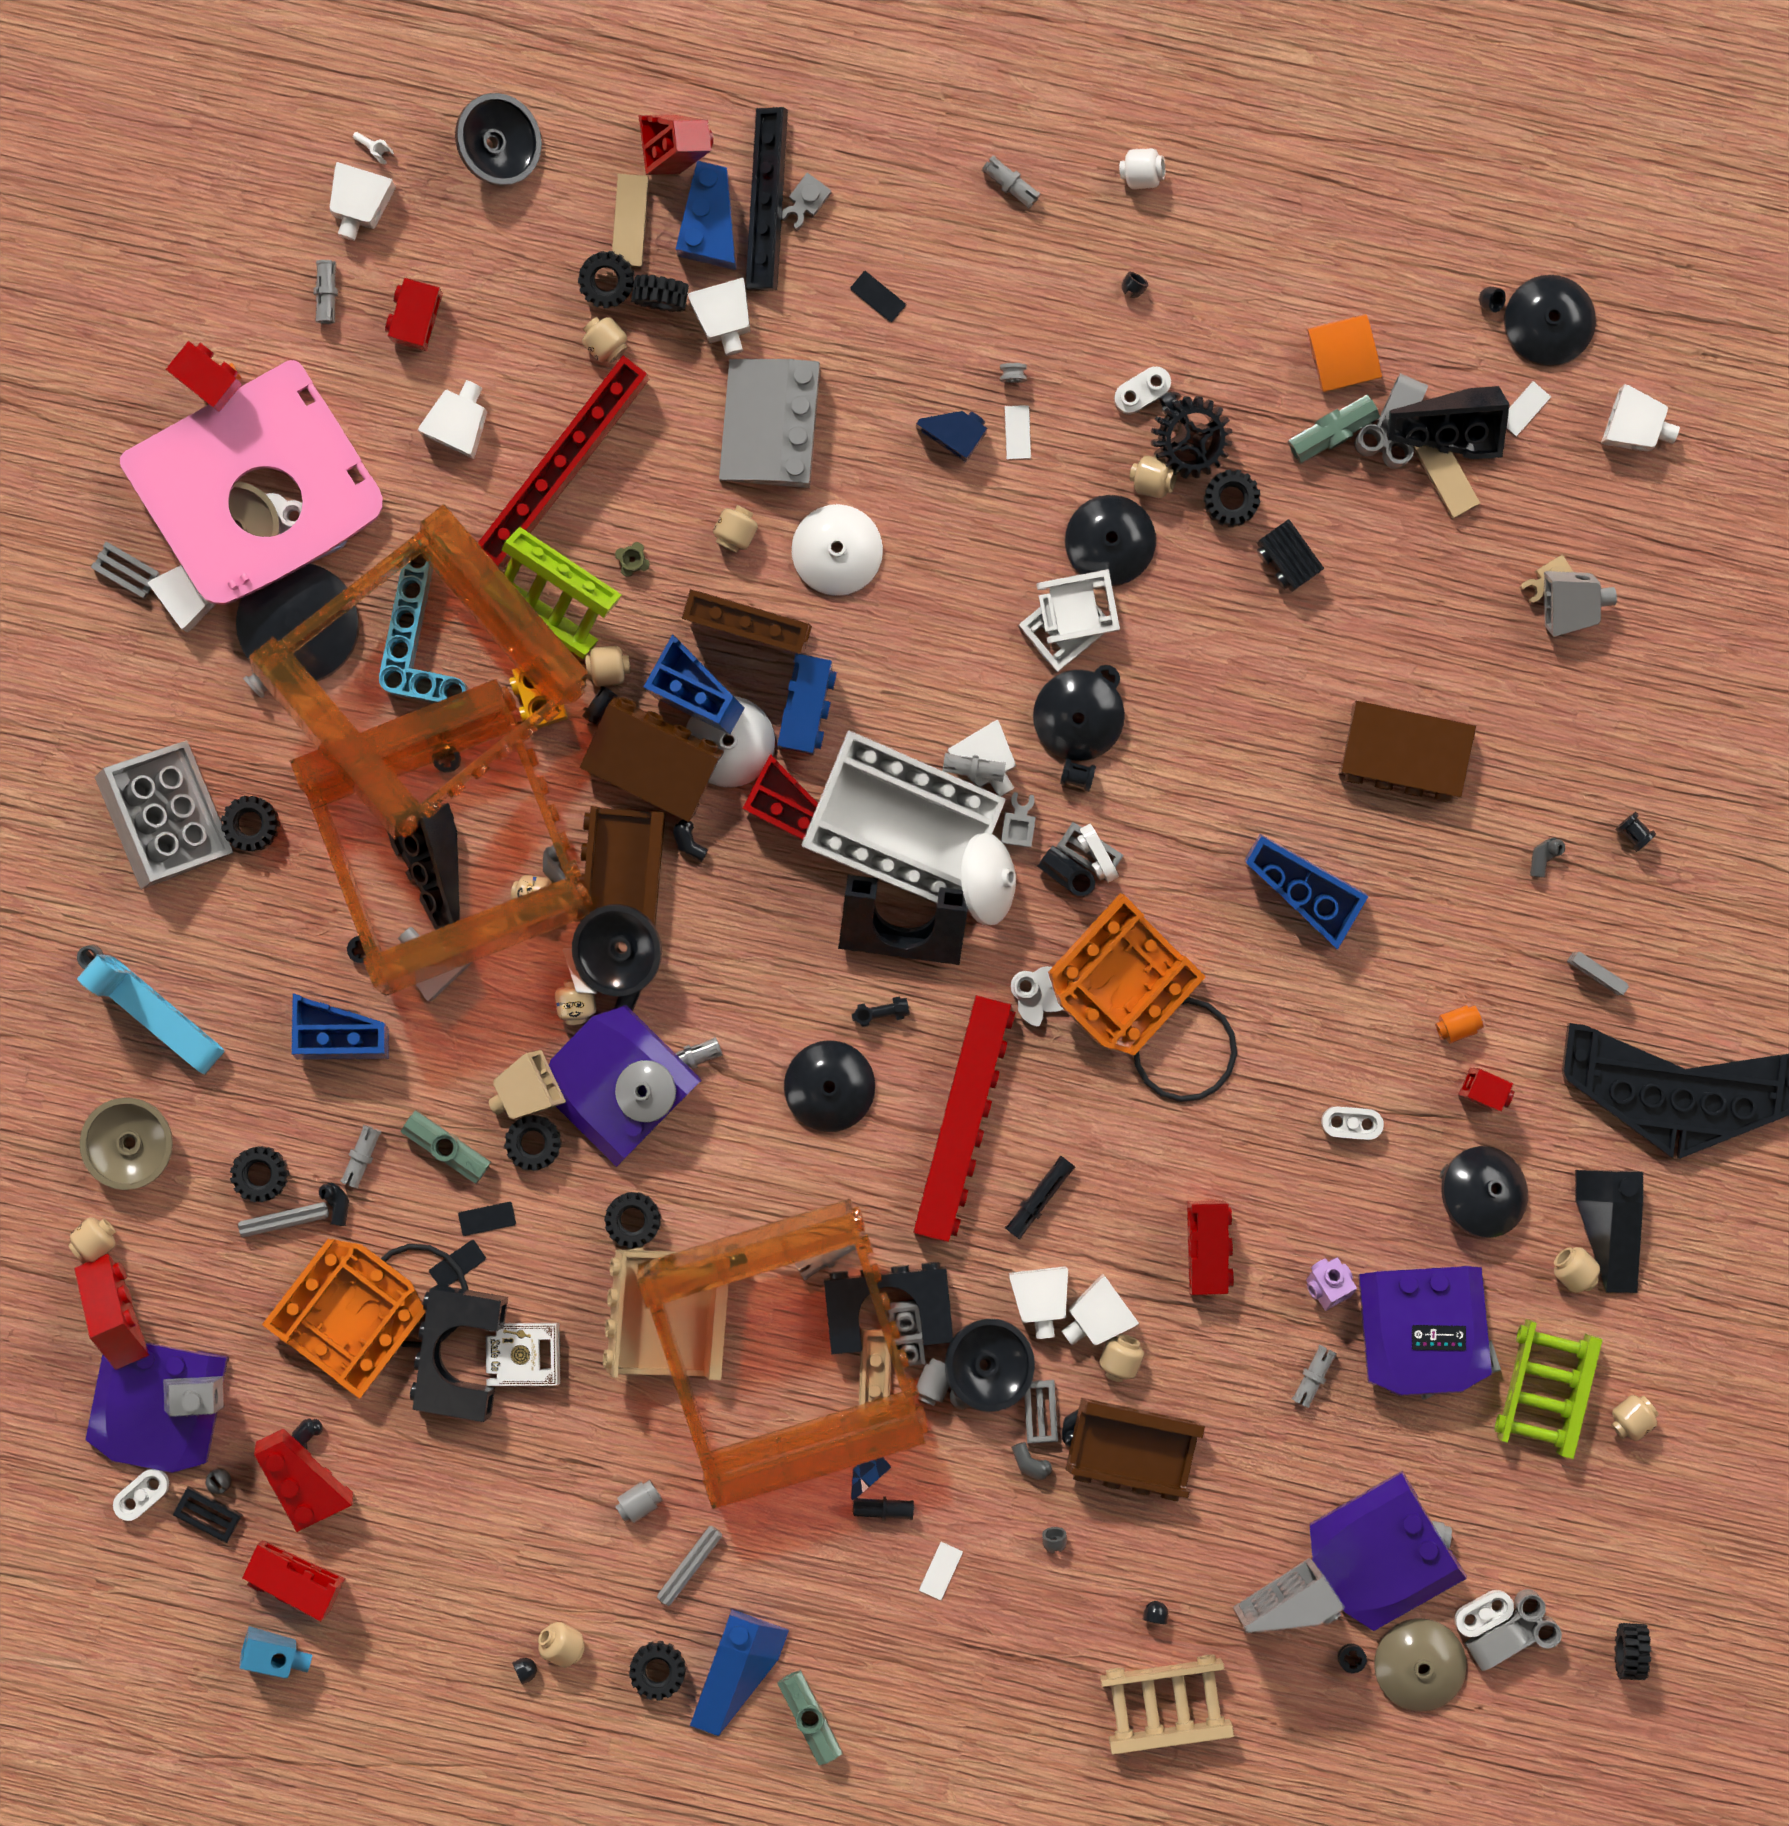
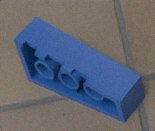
M1259 834L1245 858V862L1338 950L1368 898L1366 893L1262 834Z

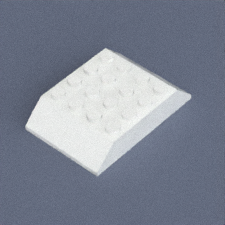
M848 731L801 846L937 903L939 887L962 890L961 868L965 849L975 835L993 833L1006 799L852 731Z

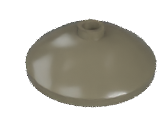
M237 481L229 496V510L236 524L247 533L255 536L272 537L279 535L278 514L269 497L257 487Z
M136 1098L110 1100L100 1105L90 1114L81 1131L80 1153L83 1163L95 1179L114 1189L131 1190L148 1185L162 1174L172 1155L173 1137L166 1118L156 1107L144 1100ZM129 1137L134 1138L136 1142L135 1147L132 1149L126 1145V1140Z
M1416 1618L1395 1625L1383 1636L1375 1653L1374 1670L1380 1688L1392 1702L1407 1710L1431 1711L1444 1706L1457 1695L1466 1676L1467 1662L1462 1644L1449 1628L1434 1620ZM1421 1664H1428L1429 1669L1426 1673L1421 1674L1418 1672Z

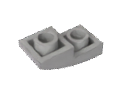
M908 1300L888 1303L895 1367L926 1364L920 1311L916 1301Z

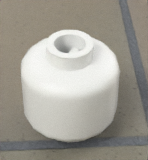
M1152 148L1129 150L1125 161H1120L1119 171L1121 179H1126L1131 189L1156 188L1160 180L1165 179L1164 156L1159 155L1157 150Z

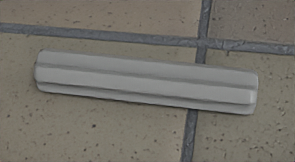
M322 1202L240 1221L238 1229L241 1237H248L326 1219L329 1217V1211L326 1203Z
M713 1526L707 1528L660 1590L657 1598L663 1604L670 1606L722 1538V1533Z

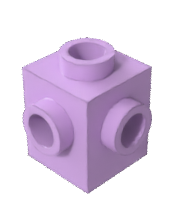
M1338 1257L1329 1262L1325 1258L1311 1267L1312 1272L1306 1279L1310 1295L1314 1299L1319 1300L1325 1311L1350 1298L1357 1289L1352 1281L1353 1276L1346 1264H1342Z

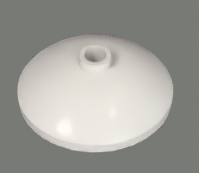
M827 505L811 512L799 524L792 541V559L797 573L808 586L826 595L843 596L861 590L875 577L882 561L883 546L876 525L862 511L847 505ZM835 542L841 543L843 546L842 551L839 553H834L831 550V546Z
M741 697L735 698L745 709L731 734L691 716L686 726L691 731V735L701 740L703 738L712 740L718 744L719 749L724 751L709 780V783L716 786L739 787L754 781L759 777L770 754L772 756L774 754L775 735L769 718L756 704ZM732 735L734 743L731 746L724 745V736Z
M981 833L975 835L965 849L961 868L962 890L966 905L974 919L982 925H995L1002 921L1012 905L1016 889V873L1005 845L995 835Z

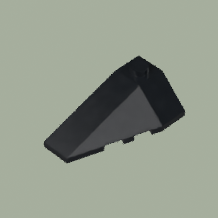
M449 803L430 804L383 817L391 847L396 856L402 855L408 867L405 873L409 881L414 879L420 889L419 900L436 932L460 929L457 830Z

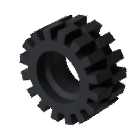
M600 251L590 256L583 263L579 271L578 284H580L579 290L581 294L585 295V299L588 302L591 301L596 307L609 308L618 306L627 299L634 286V270L631 269L630 262L623 258L624 256L621 254L617 255L614 251ZM610 268L615 271L618 277V284L615 289L603 291L597 287L595 274L599 269Z
M636 275L631 302L642 307H650L649 309L682 312L686 308L689 285L683 281H675L676 279H668L663 276Z
M1230 469L1223 473L1220 472L1210 481L1205 490L1204 502L1206 504V512L1210 513L1212 520H1217L1218 524L1222 526L1225 524L1228 527H1234V525L1240 526L1253 517L1260 504L1259 496L1261 494L1260 489L1257 488V482L1253 481L1248 473H1241L1242 470L1236 469V471H1231ZM1236 487L1243 493L1244 502L1240 508L1230 510L1223 506L1220 496L1225 488Z
M242 796L238 800L234 799L231 801L232 804L230 806H226L224 809L226 811L225 815L221 817V821H223L221 829L226 835L224 837L232 846L240 850L253 852L255 850H263L265 846L271 845L274 842L273 838L278 835L277 827H280V821L277 820V811L272 808L273 806L259 797ZM247 812H255L261 818V829L255 835H245L239 828V820Z
M528 1115L516 1120L509 1127V1131L505 1136L506 1143L504 1146L507 1150L508 1158L513 1161L514 1165L524 1170L535 1171L547 1167L554 1162L560 1153L559 1150L562 1142H560L561 1135L556 1129L557 1126L550 1122L548 1118L539 1115ZM528 1131H537L544 1137L545 1146L539 1154H528L522 1148V1137Z
M263 1146L249 1148L241 1152L240 1156L233 1161L234 1165L230 1169V1173H232L230 1181L231 1184L234 1183L235 1188L233 1189L235 1192H239L243 1199H249L250 1202H264L279 1195L283 1191V1187L287 1185L288 1181L286 1178L289 1176V1170H286V1160L281 1158L282 1155L279 1152L273 1151L274 1149L270 1147L266 1148ZM256 1162L266 1164L271 1171L270 1180L264 1186H256L249 1180V1168Z
M627 1192L615 1198L606 1210L604 1219L606 1231L609 1233L610 1238L620 1246H626L627 1248L644 1246L656 1236L660 1228L661 1214L658 1211V1206L649 1196H645L643 1193ZM636 1208L643 1213L645 1222L639 1231L630 1232L622 1226L621 1216L625 1210Z
M1619 1623L1616 1631L1617 1636H1615L1616 1646H1614L1617 1676L1619 1679L1646 1680L1650 1671L1649 1662H1651L1649 1628H1647L1646 1624Z
M658 1641V1643L649 1642L646 1646L639 1648L631 1661L629 1677L632 1679L631 1684L633 1688H637L638 1694L641 1696L642 1694L646 1695V1699L657 1698L658 1701L664 1697L669 1698L680 1689L686 1672L685 1660L681 1657V1652L678 1649L675 1650L673 1648L674 1645L670 1643L667 1645L663 1644L664 1641ZM661 1659L667 1663L670 1672L664 1681L654 1682L648 1678L646 1666L650 1661Z

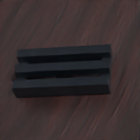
M191 1487L186 1488L173 1513V1516L225 1543L229 1542L243 1515ZM189 1497L232 1518V1521L230 1522L189 1501ZM184 1506L227 1528L226 1532L224 1533L182 1511Z

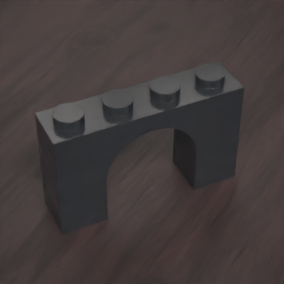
M848 874L838 949L960 965L968 912L963 890L939 887L937 908L933 918L922 926L903 928L888 923L877 912L875 902L878 878Z
M939 1262L922 1263V1269L909 1270V1265L892 1266L891 1272L879 1273L878 1268L860 1270L861 1275L848 1276V1271L830 1273V1278L824 1279L831 1355L862 1352L859 1322L860 1307L870 1293L884 1287L902 1289L916 1301L920 1311L923 1345L951 1343L953 1330L946 1266L940 1267Z
M436 1285L430 1288L429 1292H426L423 1300V1310H427L425 1322L421 1323L419 1329V1340H422L421 1352L417 1353L414 1363V1369L418 1370L417 1381L413 1382L410 1391V1400L414 1401L412 1410L485 1422L491 1418L495 1387L464 1382L453 1377L446 1370L442 1362L440 1350L445 1334L452 1327L469 1326L492 1331L502 1329L505 1324L508 1297Z

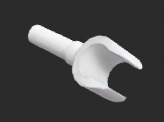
M358 132L353 134V138L367 146L380 164L387 163L382 157L384 152L394 154L393 150L384 140L374 142Z

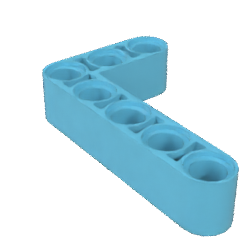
M412 546L405 552L379 673V683L385 691L393 695L459 707L464 705L469 698V688L462 680L456 677L413 669L434 569V558L426 548ZM419 553L425 554V565L421 568H413L412 558ZM412 583L419 584V595L415 598H408L405 594L407 586ZM405 613H412L414 616V623L409 628H402L399 624L400 617ZM398 643H406L408 646V652L402 658H396L393 654V649ZM394 672L400 673L402 676L401 684L396 688H390L387 684L388 676ZM424 678L430 679L432 682L431 690L426 694H420L417 690L418 682ZM453 684H458L462 688V694L456 700H450L447 697V690Z
M97 954L77 978L93 994L109 996L200 1073L205 1075L225 1052L216 1041L115 957Z

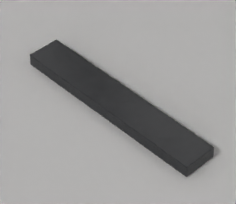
M784 107L756 108L746 290L777 291L788 119V109Z

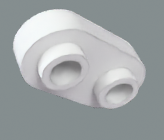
M1150 367L1118 387L1114 395L1116 408L1124 414H1134L1155 402L1160 396L1166 394L1170 388L1171 378L1169 373L1161 367ZM1152 377H1159L1161 385L1158 387L1153 386L1150 383V379ZM1131 392L1135 395L1136 399L1133 402H1127L1124 395Z
M1088 824L1080 828L1081 835L1077 837V840L1084 853L1086 854L1090 851L1096 861L1091 865L1099 880L1105 878L1109 883L1119 878L1115 866L1092 825Z
M1334 1106L1327 1109L1321 1118L1323 1130L1333 1137L1371 1140L1378 1137L1384 1127L1381 1115L1371 1109ZM1334 1116H1339L1342 1120L1339 1127H1333L1331 1124V1119ZM1366 1118L1372 1121V1127L1368 1130H1364L1361 1125L1362 1121Z
M149 1469L143 1472L117 1494L113 1501L115 1514L120 1519L126 1521L138 1518L167 1493L169 1489L168 1476L162 1470ZM150 1479L158 1480V1489L150 1487ZM128 1498L135 1501L136 1506L134 1509L126 1506Z
M1492 1590L1460 1607L1455 1614V1625L1463 1635L1476 1637L1508 1620L1513 1614L1514 1603L1511 1597L1504 1591ZM1495 1600H1500L1502 1603L1499 1610L1492 1609V1603ZM1470 1614L1474 1615L1475 1621L1470 1625L1465 1624V1617Z

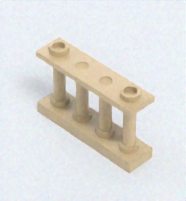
M1203 1655L1197 1657L1196 1662L1124 1672V1668H1113L1106 1670V1675H1100L1102 1687L1111 1686L1117 1724L1115 1735L1108 1736L1111 1753L1119 1754L1234 1737L1230 1719L1224 1720V1716L1220 1714L1214 1671L1224 1670L1221 1658L1216 1659L1215 1655ZM1202 1673L1208 1718H1206L1204 1723L1194 1724V1721L1190 1720L1184 1675ZM1172 1677L1178 1722L1175 1723L1176 1727L1163 1728V1725L1159 1722L1154 1680ZM1141 1682L1148 1726L1145 1727V1731L1133 1733V1729H1129L1123 1684Z

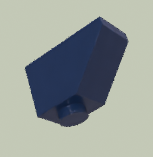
M959 411L921 418L916 423V429L964 462L968 461L987 433V427L984 426L985 421L973 412H970L969 415Z

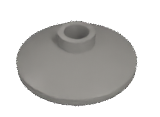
M648 1060L634 1062L622 1071L617 1080L615 1089L616 1100L620 1109L629 1118L639 1122H652L666 1115L673 1106L676 1097L675 1082L671 1073L657 1062ZM642 1085L647 1088L645 1097H641L638 1094V1089Z

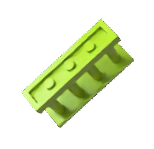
M519 527L507 539L502 548L503 552L511 556L504 574L497 573L485 585L482 592L584 659L599 640L589 633L598 615L605 618L618 603L622 594ZM522 564L537 573L529 592L513 583ZM547 581L562 590L554 609L539 600ZM573 598L588 607L579 626L564 617Z
M1526 1319L1525 1324L1520 1325L1517 1332L1516 1342L1520 1343L1503 1415L1498 1414L1494 1431L1498 1433L1497 1438L1507 1443L1510 1433L1554 1443V1447H1557L1556 1453L1563 1457L1574 1459L1603 1339L1585 1334L1584 1340L1580 1339L1579 1342L1536 1332L1537 1323ZM1532 1343L1576 1354V1357L1579 1358L1577 1369H1573L1570 1372L1529 1362L1528 1358ZM1527 1373L1567 1383L1572 1388L1569 1400L1565 1399L1563 1402L1521 1391L1524 1374ZM1517 1403L1560 1413L1561 1417H1564L1562 1430L1552 1431L1513 1421Z

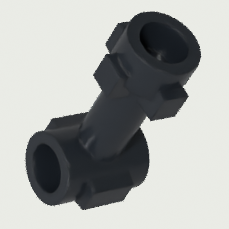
M900 996L894 997L891 1004L871 1008L866 1007L865 1003L859 1004L855 1012L851 1014L852 1020L861 1024L862 1027L869 1026V1022L873 1019L894 1015L897 1020L904 1019V1016L910 1015L907 998L900 999Z

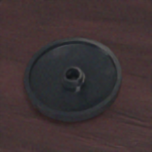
M309 563L286 577L241 598L236 616V630L244 654L263 674L287 684H309L334 674L349 659L359 635V613L356 602L347 586L330 571Z

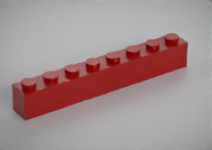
M624 355L620 358L473 549L477 554L498 570H503L511 559V556L502 551L507 539L519 527L531 534L650 379L645 371Z
M975 995L913 1233L947 1242L950 1241L951 1236L957 1237L961 1219L956 1218L958 1206L964 1207L969 1189L963 1187L966 1176L972 1177L977 1160L971 1157L974 1147L980 1148L984 1130L979 1129L982 1117L988 1118L992 1100H988L987 1096L990 1087L995 1089L1000 1071L995 1070L997 1058L1003 1059L1008 1041L1002 1039L1005 1028L1011 1030L1016 1013L1010 1011L1012 1004Z

